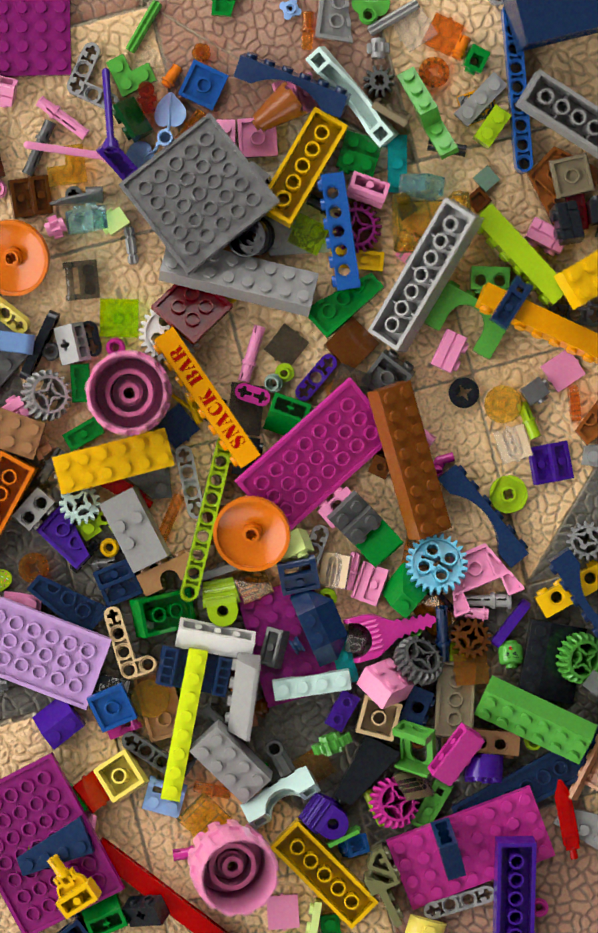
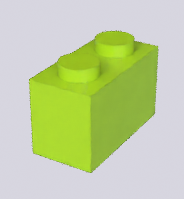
M495 105L472 139L486 149H489L512 115L498 105Z

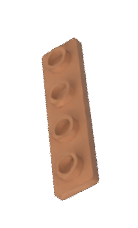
M598 734L595 738L596 744L594 748L589 750L586 756L587 761L578 772L579 777L576 783H573L569 789L570 795L568 798L571 800H578L585 785L598 791Z

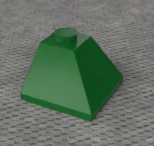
M404 561L387 581L382 594L390 606L406 619L427 595L429 589L422 592V585L418 588L415 587L417 581H410L413 575H407V571L410 568L405 567L406 562Z

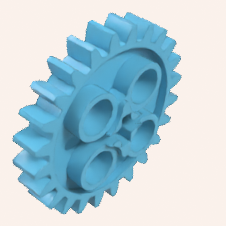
M442 533L440 538H437V535L434 534L433 538L429 536L425 541L423 539L419 540V544L413 542L414 549L409 548L408 553L411 555L406 556V560L409 562L406 563L405 567L410 568L407 571V575H413L410 581H417L416 588L422 585V592L429 589L431 595L433 590H436L437 594L440 595L441 590L446 594L448 593V588L454 591V583L459 586L461 585L459 579H465V575L462 572H467L468 568L464 565L468 564V560L463 559L467 553H461L463 546L457 547L458 540L452 543L451 536L444 539V533ZM434 548L437 550V554L431 555L427 550ZM450 556L454 558L455 561L453 563H447L445 561V558ZM439 561L440 565H437V567H435L434 563ZM427 565L429 569L427 571H421L419 569V566ZM438 573H443L446 575V578L444 580H440L436 577V575Z

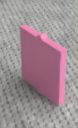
M565 350L540 366L548 377L547 381L552 383L557 392H560L586 374L578 363L579 359H576L574 355L567 353Z
M281 893L280 895L270 896L267 903L268 930L282 929L285 931L289 928H300L298 894L284 895Z

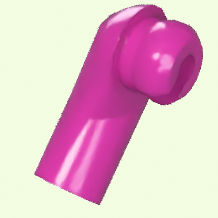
M452 452L435 457L433 462L437 476L442 475L446 463L455 461Z

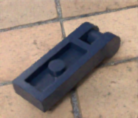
M517 275L489 320L506 330L531 292L533 285L530 283L526 284ZM517 287L522 290V293L516 290Z

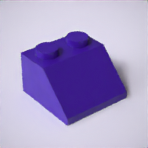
M58 699L52 701L32 717L42 736L53 750L86 724L71 704Z

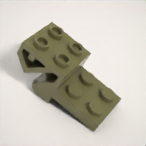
M382 842L370 848L366 861L369 870L365 871L363 876L371 896L379 893L395 928L403 925L401 919L404 916L399 904L395 905L393 902L395 901V896L391 887L400 883L399 877L401 875L395 863L392 864L390 861L393 858L388 846H383Z

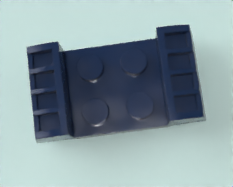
M162 645L155 680L156 684L167 687H182L188 649ZM208 653L201 692L211 693V695L220 697L227 696L234 658Z

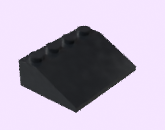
M530 618L523 654L524 661L521 664L517 687L543 700L573 704L577 683L569 682L561 676L562 673L558 671L560 666L555 664L559 659L555 655L560 653L557 648L563 646L561 641H567L566 636H572V633H586L587 628ZM575 668L573 670L577 672L579 671V668Z

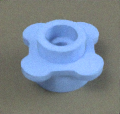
M297 0L281 2L279 5L280 9L283 10L286 20H290L296 15L299 16L302 12L297 5Z

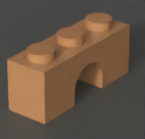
M183 549L174 553L175 558L167 560L166 557L157 561V566L151 569L150 566L139 570L140 574L136 575L145 596L164 588L161 575L166 570L175 571L180 580H183L190 551L185 552ZM190 569L189 577L198 573V571Z

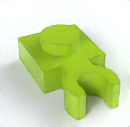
M102 511L94 521L89 518L88 524L82 521L81 525H76L86 542L103 531L100 525L108 524L107 521L102 520Z

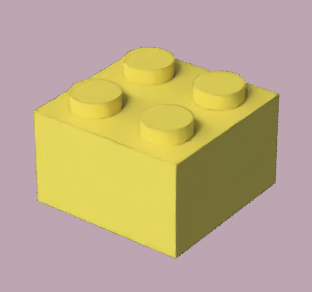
M127 749L122 750L93 770L113 803L120 802L150 782L133 753Z

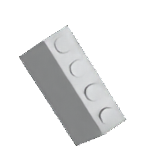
M238 652L237 659H233L232 670L235 671V675L230 677L229 688H233L232 695L228 694L227 706H230V712H226L224 723L228 724L227 731L245 741H250L261 655Z

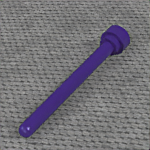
M104 68L102 70L107 138L103 145L104 151L112 154L119 151V141L114 135L110 72L108 68Z

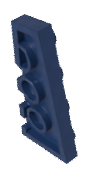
M81 815L16 859L22 875L25 876L51 867L47 860L50 857H54L55 854H58V857L64 863L94 853L95 849Z

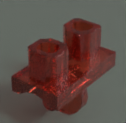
M149 81L141 82L138 86L139 96L137 97L138 104L142 103L144 114L155 112L154 101H157L158 97L157 93H154V86Z

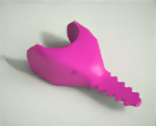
M428 613L425 617L422 615H418L417 618L412 616L410 619L403 618L402 621L399 619L395 621L376 614H360L343 619L344 624L359 623L365 626L372 636V644L369 650L353 658L354 663L378 658L398 638H403L404 634L410 636L412 631L417 633L418 629L425 630L426 626L431 628L433 623L436 622L435 616H431Z

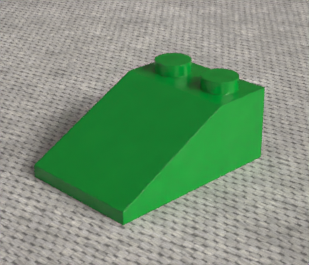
M185 588L184 595L187 598H192L190 588ZM181 589L129 600L136 637L149 638L178 630L181 617L196 620L193 601H184L180 596Z

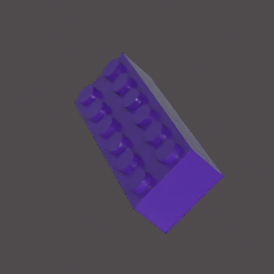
M495 836L493 933H534L537 843L533 836Z

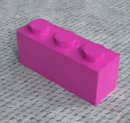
M461 722L427 767L431 775L446 785L451 786L459 778L462 770L470 764L475 753L482 748L484 739L477 731Z

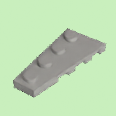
M319 0L315 38L353 43L349 0Z

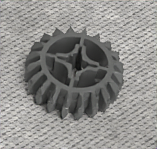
M409 636L402 640L395 648L393 656L395 659L394 665L398 666L396 671H401V677L406 676L408 677L407 682L412 681L414 685L419 684L420 686H428L439 678L444 666L442 662L443 657L439 656L440 651L435 649L436 645L432 646L430 644V640L425 641L424 637L418 638L417 636Z

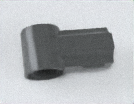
M277 738L270 739L266 744V752L281 777L287 776L296 768L282 742ZM271 744H278L280 750L276 753L271 752L269 749Z

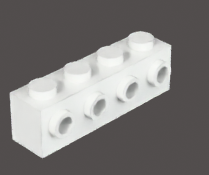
M181 617L175 647L208 650L210 654L237 659L238 652L253 653L256 632L229 626L220 627L213 623Z

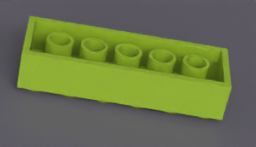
M491 203L479 214L484 221L477 234L479 236L482 234L487 239L485 241L492 250L495 248L500 253L498 255L505 264L508 262L513 267L511 269L516 276H521L526 281V284L530 283L533 285L531 292L535 291L539 295L537 299L544 306L548 305L550 307L564 295L553 277L557 273Z

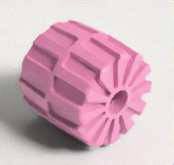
M118 351L109 354L92 369V373L86 383L87 405L97 422L105 429L119 435H139L156 427L165 417L170 407L172 386L167 372L153 357L140 351ZM131 387L134 389L135 395L133 398L128 399L124 393L127 388Z
M227 819V823L223 825L219 821H215L207 825L208 831L206 833L201 831L193 839L195 848H190L187 861L190 867L192 882L203 900L211 908L219 909L224 915L244 914L246 916L253 914V911L261 906L264 907L269 902L271 894L277 889V871L279 867L276 857L264 837L249 824L241 826L235 819ZM230 861H235L234 865L227 867Z

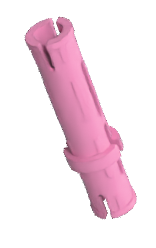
M44 96L38 100L36 106L49 114V118L57 120L80 137L81 140L87 136L90 130L61 110L59 105H54Z
M254 325L246 355L241 362L243 364L238 377L240 381L250 383L252 371L257 364L255 362L266 329L265 327Z

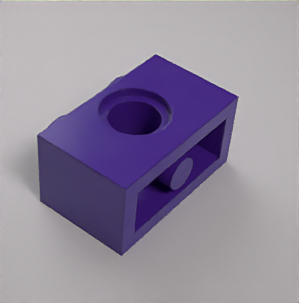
M349 690L340 691L324 720L325 724L342 732L358 704L360 696Z

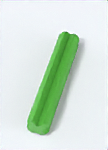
M152 1L128 42L126 49L131 53L137 51L159 13L162 4L158 1Z

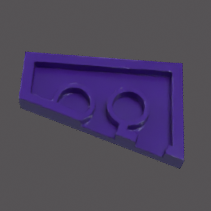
M59 506L36 531L78 570L91 556L74 523H70L71 518L69 517L65 520V513L60 512L63 506Z

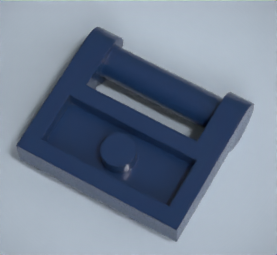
M314 554L308 555L307 558L283 563L279 561L277 563L283 596L321 588ZM306 565H310L311 569L298 571L289 574H285L284 570L297 568Z

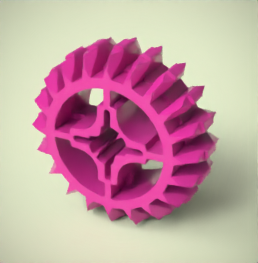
M387 777L383 781L377 782L378 786L372 788L375 793H370L369 795L373 798L372 801L368 802V804L373 805V808L369 811L375 812L373 818H379L378 824L384 823L385 828L391 826L392 829H397V827L403 828L404 824L409 825L411 823L410 819L416 818L413 813L419 811L415 805H419L420 802L415 801V799L407 800L404 795L414 791V789H409V785H404L410 782H404L403 780L397 783L394 777H391V779ZM394 788L398 789L404 797L399 796ZM385 793V801L382 803V798ZM394 800H400L396 804L388 806V804L392 803ZM404 803H406V805H405V810H404V812H403V808H402V807H403ZM384 809H388L394 818L390 817Z

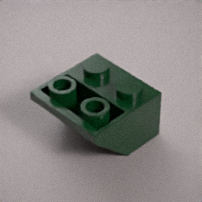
M134 96L112 105L114 108L112 113L118 124L123 123L125 126L122 130L128 141L132 139L135 143L154 132Z

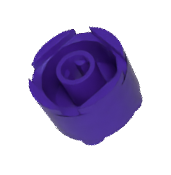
M494 754L474 755L470 764L464 769L465 782H482L483 784L502 783L504 756Z

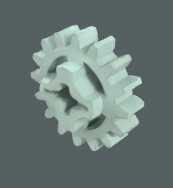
M86 488L66 495L61 494V498L64 501H59V506H63L60 512L65 513L64 519L66 520L70 517V523L73 524L74 521H77L78 525H81V521L88 524L89 518L94 521L95 516L93 514L99 515L97 508L100 507V502H96L100 500V496H94L96 493L95 489L90 491V488ZM88 496L92 499L93 505L88 502ZM83 499V505H80L77 509V503H80ZM67 503L72 506V513L69 511Z

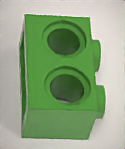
M470 267V290H474L475 294H480L484 286L476 284L475 278L478 275H482L485 278V284L489 282L496 285L494 282L495 277L501 276L504 278V285L498 287L506 291L510 287V267Z

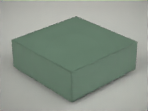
M488 165L473 177L474 181L485 193L500 180Z

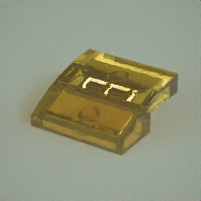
M203 792L176 819L195 837L201 831L206 833L208 831L207 825L215 821H219L223 825L227 823V819L232 818Z

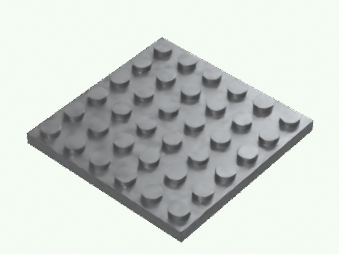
M210 112L118 184L188 275L281 203Z

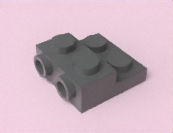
M385 348L361 379V382L371 390H375L398 381H408L416 371L413 370L414 366L410 362L401 361L396 351L393 349L388 351Z
M355 490L327 516L354 545L363 543L371 530L379 528L380 521L382 520L380 515Z

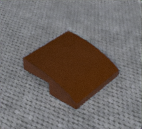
M48 175L8 180L13 219L54 213L53 206L50 205L52 198Z
M352 317L324 346L351 373L380 343Z

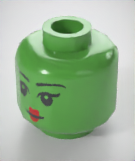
M516 640L504 641L498 648L499 663L506 666V669L518 668V664L524 661L522 645L517 643Z

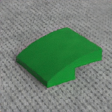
M383 519L380 521L379 528L371 530L363 543L355 545L375 568L404 544Z

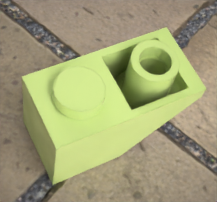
M297 528L291 531L287 552L280 560L282 563L307 558L310 553L315 551L307 530Z

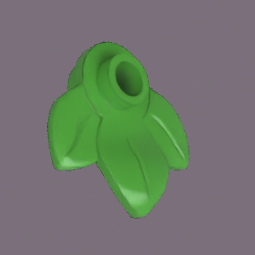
M352 0L353 10L359 14L360 21L365 25H371L376 22L378 17L387 13L390 6V0ZM371 13L372 18H365V14Z

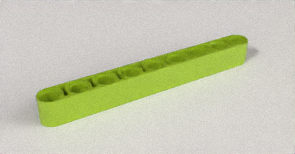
M220 438L217 439L180 590V596L186 602L195 600L199 594L213 535V527L217 518L230 464L229 458L231 454L228 450L224 452L218 443ZM221 457L225 460L226 464L223 467H219L215 460ZM218 476L221 479V484H212L211 477ZM208 495H215L217 502L215 504L208 503ZM209 513L212 516V521L209 523L204 522L202 515ZM205 532L208 535L207 541H200L198 533ZM200 550L203 553V559L196 560L193 557V552ZM190 569L198 571L199 577L197 579L189 577ZM185 588H192L194 590L192 598H187L184 595Z

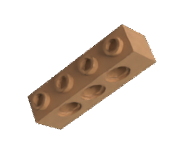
M473 727L486 740L485 745L476 753L500 754L504 756L503 758L514 759V756H519L520 736L504 729ZM442 738L441 748L449 738ZM503 739L505 741L504 746L496 748V740Z

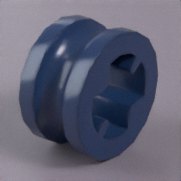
M295 636L293 641L289 640L288 642L298 656L300 651L304 652L306 650L298 637Z

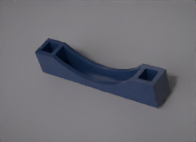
M253 52L240 55L233 77L248 83L268 79L293 83L309 93L323 112L339 118L344 116L351 97V93H348L346 88L336 86L335 88L330 86L326 80L319 79L317 81L312 79L310 74L294 72L292 67L275 65L276 62L271 59L265 58V60H262Z
M454 464L438 477L439 482L449 494L458 495L470 500L486 514L495 531L497 553L512 568L529 554L526 550L529 547L522 539L518 541L514 536L516 531L510 524L507 526L502 521L504 519L503 515L498 510L494 511L490 507L492 502L486 495L481 496L477 491L480 488L475 481L467 479L465 476L468 474L461 465L457 466Z
M566 547L548 559L551 564L548 567L554 576L559 575L561 578L560 585L565 592L567 590L570 591L572 597H570L571 601L576 607H581L583 610L581 613L582 617L587 623L591 622L594 626L591 630L598 639V614L590 607L583 594L580 581L581 565L572 551Z

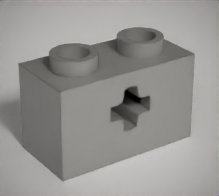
M83 322L70 323L53 328L62 366L91 359Z

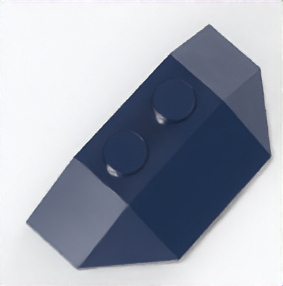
M311 590L290 596L319 666L321 667L338 660L348 634L333 599Z

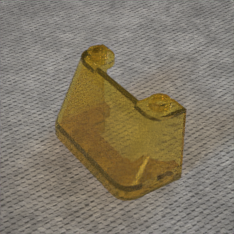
M457 190L449 195L448 198L454 199L471 210L469 192ZM404 192L393 194L392 230L395 252H414L443 200L411 201L410 196Z

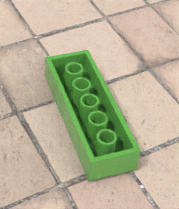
M491 676L474 715L577 764H580L598 726L495 676Z

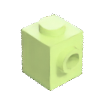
M120 206L114 210L112 208L108 209L102 214L103 217L100 219L102 221L100 225L106 235L110 233L112 237L125 227L131 225Z

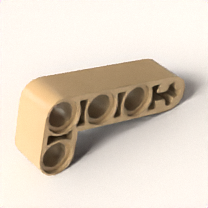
M114 606L107 608L104 612V618L122 676L128 680H135L155 673L158 669V663L153 657L143 656L136 659L122 611ZM113 611L116 614H118L117 616H115L116 622L118 624L121 623V625H115L114 620L112 618H109L110 616H112ZM118 629L124 631L121 639H116L114 636ZM126 647L129 649V655L123 658L120 656V650ZM147 660L153 661V667L150 670L144 669V663ZM128 666H134L135 672L131 676H127L125 673Z

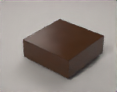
M480 186L465 199L477 214L492 201Z

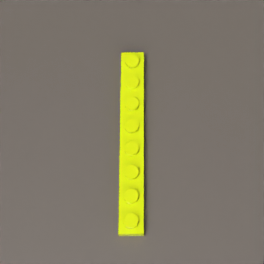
M189 647L161 799L180 802L208 650Z

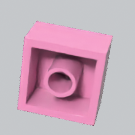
M391 658L365 667L356 683L381 709L406 700L414 687L412 681L407 682L408 677H401V671H396L398 666L394 665L395 661Z

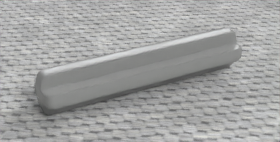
M412 0L369 25L367 30L371 36H374L417 11L420 6L416 0Z

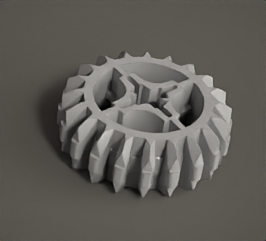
M40 370L39 373H32V377H27V382L23 383L22 386L25 390H22L20 393L25 395V397L21 401H26L24 408L30 409L29 415L35 413L34 419H39L40 417L41 421H46L47 419L48 421H53L54 418L59 419L61 414H66V409L71 406L68 401H71L72 398L68 394L72 390H67L68 382L63 383L65 377L58 378L59 372L52 374V370H47L46 372ZM44 381L41 390L35 391L38 382ZM46 392V395L48 394L50 398L47 399L43 393ZM58 400L56 407L53 410H49L50 406H52V401Z

